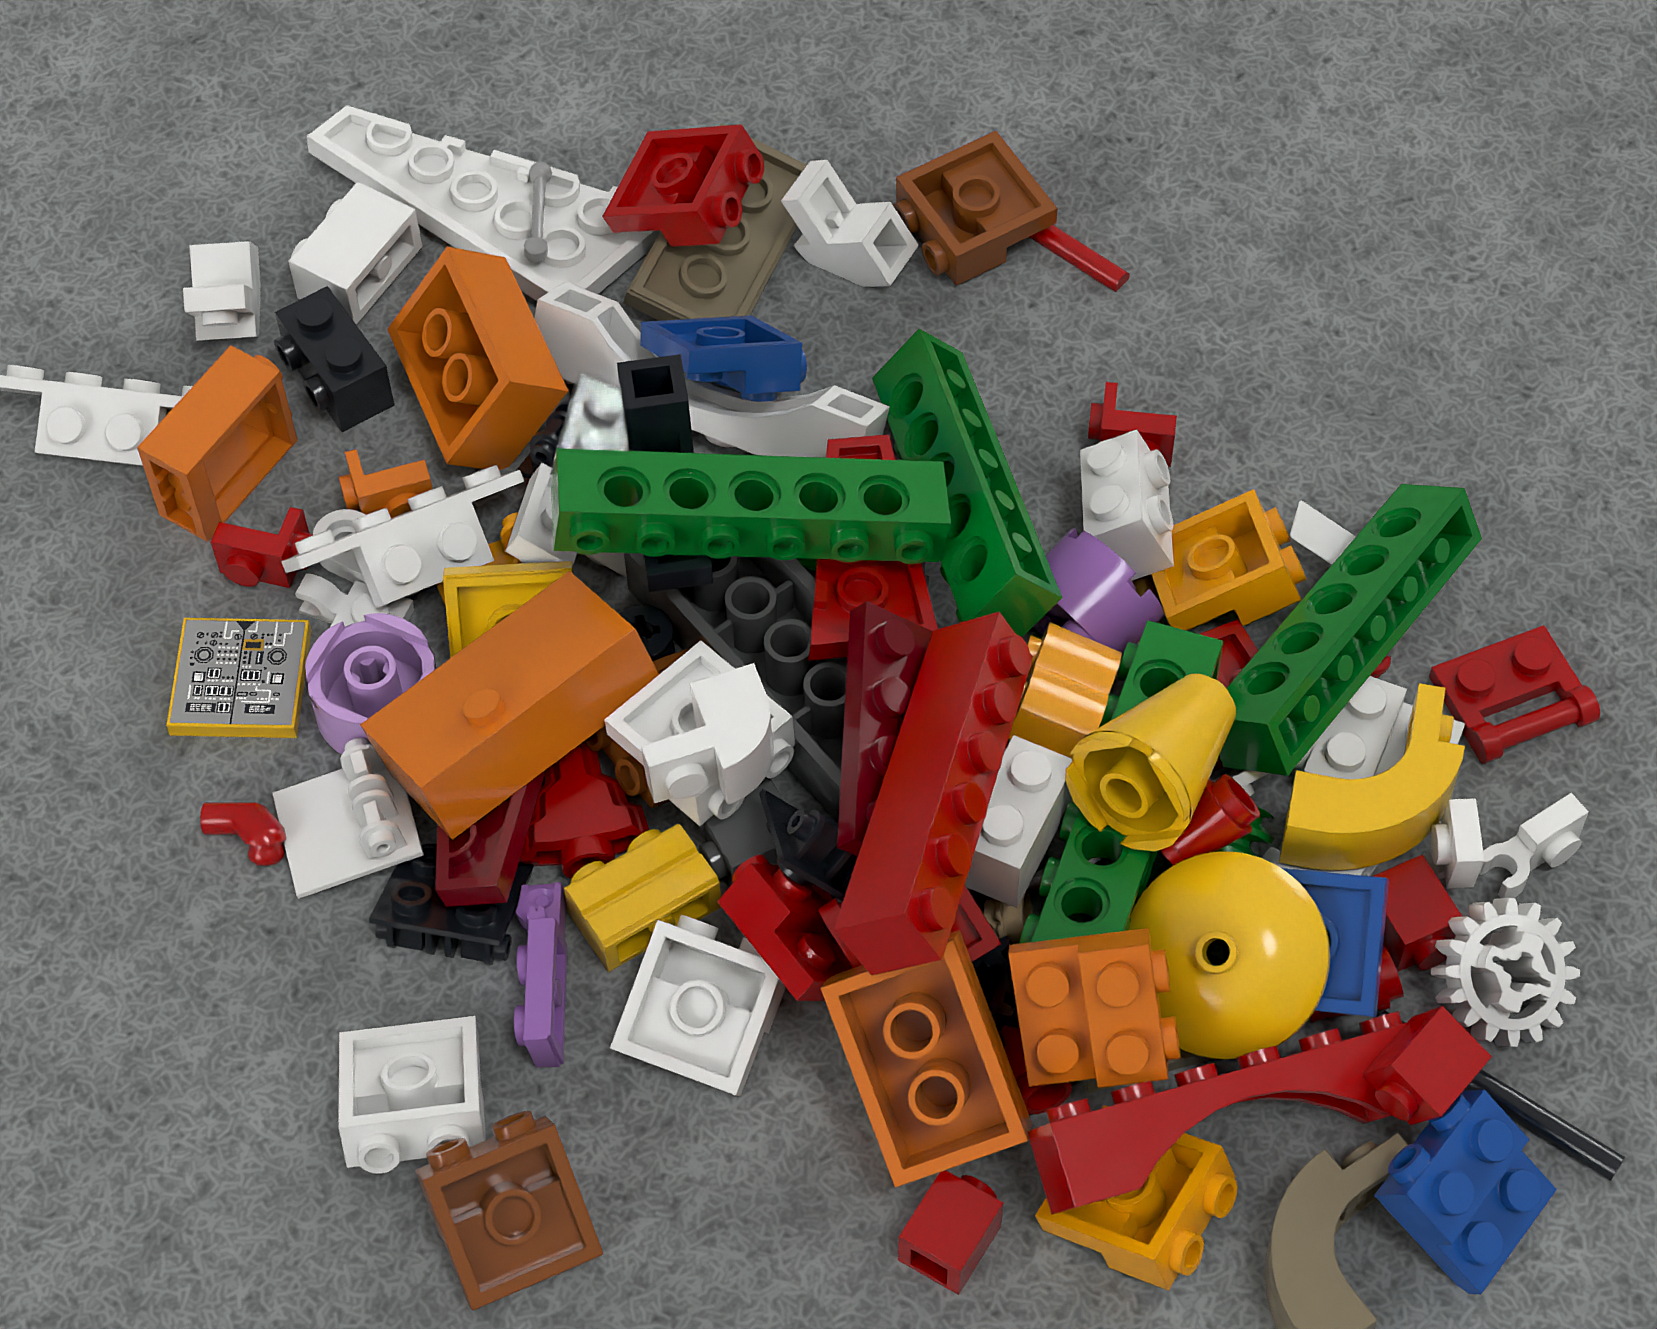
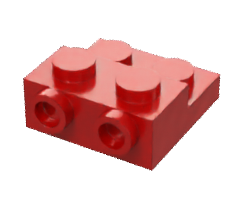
M742 124L647 131L602 217L613 233L660 230L671 247L720 244L727 228L736 227L741 221V200L749 185L759 183L763 177V157Z
M755 855L747 859L736 869L732 876L733 884L717 902L797 1001H825L821 991L823 984L830 976L853 968L818 911V908L830 902L833 898L830 893L813 883L803 886L794 882L778 865L770 864L764 855Z

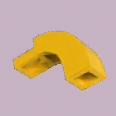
M1419 683L1409 718L1404 756L1387 771L1367 778L1343 779L1296 770L1287 809L1279 863L1320 870L1359 869L1392 860L1418 845L1431 833L1432 825L1440 822L1448 801L1451 799L1465 749L1464 745L1450 743L1454 716L1442 714L1445 688Z

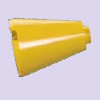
M1186 675L1083 737L1070 753L1073 754L1072 762L1065 769V781L1073 802L1088 822L1100 832L1109 825L1126 836L1120 844L1134 850L1155 852L1172 846L1188 828L1236 718L1235 703L1226 687L1219 681L1206 675Z

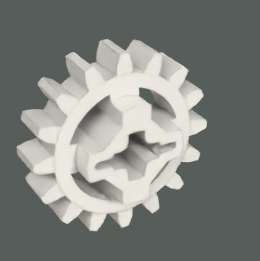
M1515 898L1494 899L1493 904L1490 902L1470 904V918L1467 916L1452 917L1448 921L1451 930L1456 935L1455 939L1436 941L1435 947L1447 956L1446 965H1438L1431 968L1432 976L1445 978L1447 988L1435 997L1437 1003H1454L1457 1009L1453 1012L1452 1016L1463 1027L1472 1025L1471 1036L1477 1042H1492L1494 1039L1496 1046L1517 1047L1520 1038L1525 1042H1539L1543 1040L1540 1024L1553 1028H1559L1563 1024L1560 1014L1555 1009L1557 1005L1574 1004L1576 1001V997L1564 989L1565 980L1580 977V969L1565 966L1564 956L1570 954L1576 947L1573 941H1556L1554 936L1559 931L1562 922L1558 918L1539 920L1541 905L1537 903H1521L1517 905ZM1499 927H1503L1501 932L1492 933L1489 944H1480V941L1488 933ZM1493 961H1500V965L1494 963ZM1530 1000V1004L1519 1013L1523 1001ZM1510 1013H1518L1515 1016L1509 1017Z

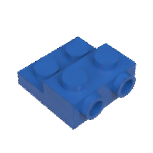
M752 315L641 322L640 346L658 357L681 354L683 371L686 373L687 379L700 382L716 381L717 384L729 386L741 392V398L756 402L774 401L777 399L778 392L800 391V383L806 377L807 362L805 353L802 350V342Z
M1282 868L1299 881L1313 898L1322 914L1328 933L1330 969L1323 996L1315 1011L1376 1017L1389 879Z
M1485 1090L1463 1091L1441 1117L1428 1120L1429 1123L1415 1142L1403 1148L1391 1160L1388 1166V1173L1390 1175L1374 1196L1458 1287L1469 1294H1482L1557 1189L1522 1151L1530 1139Z

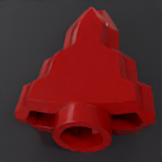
M582 742L546 769L544 775L545 784L540 788L520 858L522 863L535 866L561 865L564 875L572 879L579 869L591 862L602 861L604 864H607L616 859L615 855L627 852L631 842L640 834L649 830L642 806L628 803L625 792L620 787L618 781L602 774L597 751H592L585 742Z

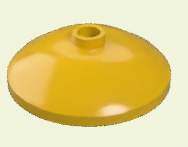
M1222 851L1201 854L1183 860L1160 874L1147 887L1135 904L1129 917L1131 918L1129 930L1149 928L1152 951L1166 950L1171 992L1159 993L1162 1018L1175 1016L1179 1046L1187 1052L1214 1059H1237L1236 1057L1271 1046H1279L1304 1026L1323 996L1330 969V945L1322 914L1313 898L1299 881L1279 866L1263 858L1245 853ZM1215 940H1224L1230 949L1229 958L1224 964L1213 966L1207 959V948Z

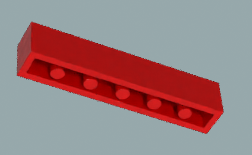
M1000 612L933 630L833 930L871 975L943 959L1033 659L1025 640L1021 636L1016 635Z

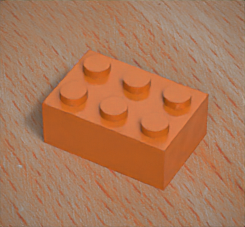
M447 246L387 329L446 464L480 469L497 465L499 470L510 467L568 392V388L505 257Z
M960 930L950 933L943 959L940 961L877 975H871L861 965L830 976L821 987L823 997L894 1187L1028 1141L1027 1131L1032 1130L1033 1124Z

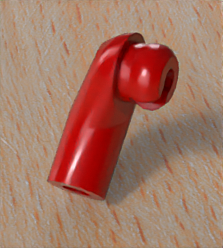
M206 802L202 805L200 823L204 835H239L242 841L249 845V860L258 866L274 865L283 859L284 848L282 842L287 838L285 828L264 805L256 802Z

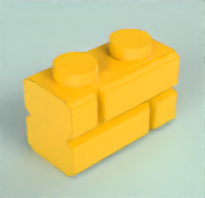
M676 824L662 833L658 829H651L640 834L631 842L625 854L607 864H604L602 861H595L585 865L574 874L570 885L564 887L568 914L608 972L647 950L657 920L677 926L681 915L700 920L721 908L717 902L721 898L718 877L703 855L698 853L695 844L680 824Z

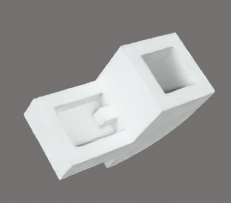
M828 160L810 161L781 200L803 233L794 245L801 256L808 263L862 287L891 286L919 246L891 202L856 204Z
M249 241L189 245L192 287L183 288L184 311L195 317L196 341L257 337L259 335L261 285L258 247Z
M754 663L690 682L694 719L698 728L641 745L646 781L654 803L671 798L683 799L692 797L706 787L719 784L726 803L729 805L749 795L764 780L772 764L774 744L769 701Z

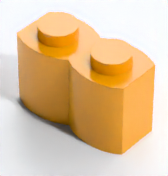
M1049 622L1042 639L1030 635L1026 642L1033 659L1009 739L1011 740L1014 735L1072 759L1073 754L1070 753L1077 743L1100 726L1107 705L1108 695L1120 664L1122 652Z

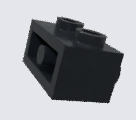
M328 286L275 312L281 337L275 339L274 344L282 362L290 372L298 370L304 379L303 385L313 406L318 412L326 410L341 432L395 406L386 364Z

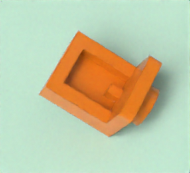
M357 449L344 452L349 474L339 476L338 479L347 509H360L361 513L367 515L387 507L390 517L393 518L411 511L407 499L433 489L425 459L364 475Z

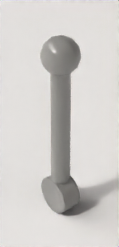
M536 162L529 171L530 178L534 182L531 237L524 243V255L532 262H540L548 254V245L546 240L543 239L546 183L551 179L552 170L544 162Z

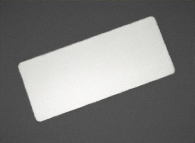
M1299 501L1290 537L1332 565L1356 536L1305 502Z

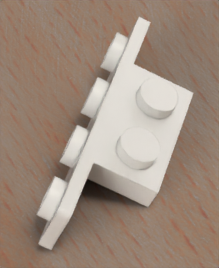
M7 365L6 376L0 375L1 391L42 395L35 453L143 466L137 449L139 444L166 416L167 410L171 411L193 387L183 386L182 396L160 394V383L136 379H124L123 389L101 387V376L76 372H66L65 382L43 380L44 370L15 365Z
M494 465L463 477L466 489L446 497L443 486L407 499L411 508L409 512L391 518L386 507L352 520L355 533L334 540L330 529L295 543L299 555L281 561L286 573L296 571L353 549L374 605L379 607L443 582L444 568L482 566L494 561L472 502L524 482L521 471L517 470L501 475L498 466Z

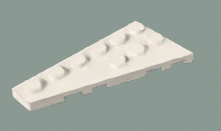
M347 105L307 135L308 151L310 154L353 182H360L416 209L418 224L453 247L505 257L521 291L536 301L564 282L599 294L649 252L660 233V230L613 233L602 216L618 187L613 186L610 192L580 184L577 174L551 167L552 176L550 181L546 183L543 222V239L547 242L548 254L544 260L532 262L524 255V243L531 237L534 182L530 178L529 171L536 162L494 150L491 156L466 149L464 140L445 135L440 142L412 133L410 124Z

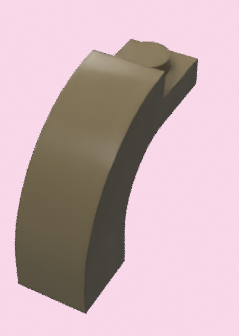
M1399 1133L1379 1146L1374 1141L1362 1144L1345 1158L1341 1167L1328 1151L1323 1149L1298 1172L1289 1184L1274 1219L1265 1257L1266 1296L1277 1329L1375 1328L1377 1319L1351 1288L1340 1271L1335 1255L1334 1236L1346 1221L1378 1200L1374 1195L1390 1175L1388 1173V1166L1391 1160L1403 1148L1408 1146Z

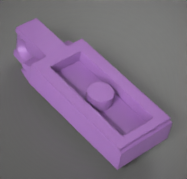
M561 882L531 886L527 884L521 887L516 911L521 926L528 931L527 945H519L517 950L518 977L522 986L526 985L525 1005H517L514 1011L515 1037L518 1046L527 1047L536 1067H560V1064H564L567 943L565 941L566 900L564 888Z

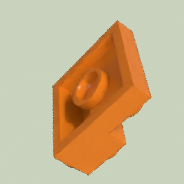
M1149 928L1009 946L1008 955L1029 1086L1096 1079L1098 1088L1142 1083L1150 1080H1168V1060L1180 1059V1046L1175 1016L1162 1018L1159 993L1171 992L1166 950L1152 951Z

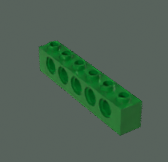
M919 328L872 377L881 403L890 406L887 421L896 441L894 449L902 460L938 461L944 463L951 525L940 558L942 564L940 572L951 588L958 607L956 615L960 623L1000 612L1016 635L1023 637L1063 597L963 352Z
M556 449L551 484L553 551L577 552L585 555L602 552L636 553L651 557L671 554L705 555L718 559L740 556L772 557L777 560L808 558L836 559L842 562L877 560L918 564L940 561L951 525L944 463L938 461Z
M1400 484L1226 688L1235 703L1236 718L1219 755L1224 767L1288 776L1482 540L1465 488Z
M1147 620L1139 644L1128 642L1118 673V679L1125 681L1120 696L1109 694L1099 728L1186 675L1202 674L1218 680L1223 641ZM1071 801L1065 812L1060 831V840L1067 842L1061 859L1049 858L1040 885L1039 896L1047 898L1040 916L1031 913L1028 915L1019 944L1129 930L1131 918L1129 917L1135 904L1146 889L1159 850L1155 852L1134 850L1120 844L1126 837L1109 825L1100 832L1088 822L1075 803ZM1096 857H1103L1113 861L1114 863L1110 865L1100 866L1095 865L1089 862L1088 860ZM1075 913H1084L1093 917L1094 920L1079 923L1070 920L1068 916Z

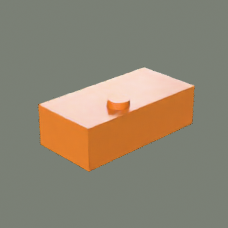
M568 571L365 720L360 726L391 776L453 840L604 727L605 719L656 678L659 673L636 629L572 572Z

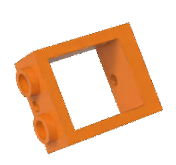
M230 345L137 447L159 515L206 542L213 537L218 523H225L298 441L292 420V412L289 408L282 382V374L269 359L261 355H254L252 357Z

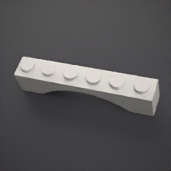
M567 282L562 283L537 301L534 319L565 384H576L577 382L590 379L596 380L605 389L606 402L622 405L617 363L656 358L658 356L640 346L641 332L634 326L617 301ZM684 372L689 400L691 430L704 434L706 439L715 445L737 447L755 455L825 458L828 439L883 435L890 406L835 385L811 394L781 397L774 401H749L741 398V393L716 387L708 382L687 379Z

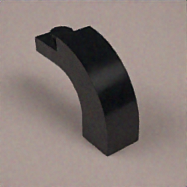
M681 354L618 362V379L628 451L694 453L689 400ZM666 554L651 557L643 555L649 592L713 583L712 565L709 556Z

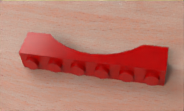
M1397 1011L1360 1022L1362 1035L1344 1041L1341 1039L1339 1029L1336 1028L1299 1039L1301 1053L1280 1058L1277 1045L1236 1057L1240 1070L1218 1076L1215 1063L1174 1074L1177 1087L1155 1093L1152 1081L1150 1080L1110 1092L1114 1103L1112 1106L1091 1111L1088 1099L1086 1098L1046 1110L1050 1123L1027 1131L1051 1214L1141 1189L1158 1160L1187 1130L1216 1110L1231 1104L1259 1099L1301 1101L1335 1110L1363 1124L1392 1116L1378 1103L1375 1097L1376 1089L1362 1074L1406 1023H1402L1400 1013Z

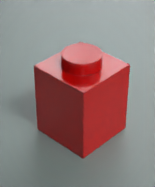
M1424 855L1417 856L1372 876L1389 879L1383 946L1388 950L1397 972L1417 964L1420 970H1428L1446 961L1447 956L1435 947L1436 941L1454 940L1456 935L1451 930L1448 921L1452 917L1463 916Z
M1443 1006L1412 1016L1364 1071L1362 1076L1376 1089L1375 1097L1378 1103L1389 1114L1413 1125L1441 1117L1492 1056Z
M947 1170L939 1172L899 1235L898 1261L959 1295L1001 1228L1004 1202L997 1199L996 1193L986 1183L973 1176L962 1175L959 1178Z

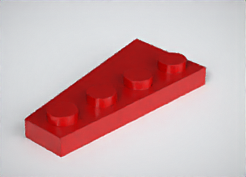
M889 434L828 439L825 458L895 460ZM817 559L808 661L848 657L850 611L866 601L931 631L937 630L938 627L922 564H906L900 561L859 560L855 562H842L836 559Z

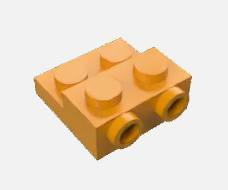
M1254 489L1173 525L1171 533L1174 566L1151 574L1170 626L1185 631L1205 624L1231 610H1235L1243 626L1262 617L1274 614L1280 609L1302 600L1296 584L1307 580L1292 545L1283 549L1280 547L1290 542L1291 538L1277 508L1274 507L1265 511Z
M1184 1133L1158 1160L1141 1189L1056 1214H1051L1046 1197L1035 1217L1043 1231L1102 1253L1109 1268L1169 1291L1179 1273L1189 1276L1198 1267L1204 1250V1241L1201 1235L1212 1216L1224 1218L1231 1211L1237 1196L1236 1176L1221 1145Z

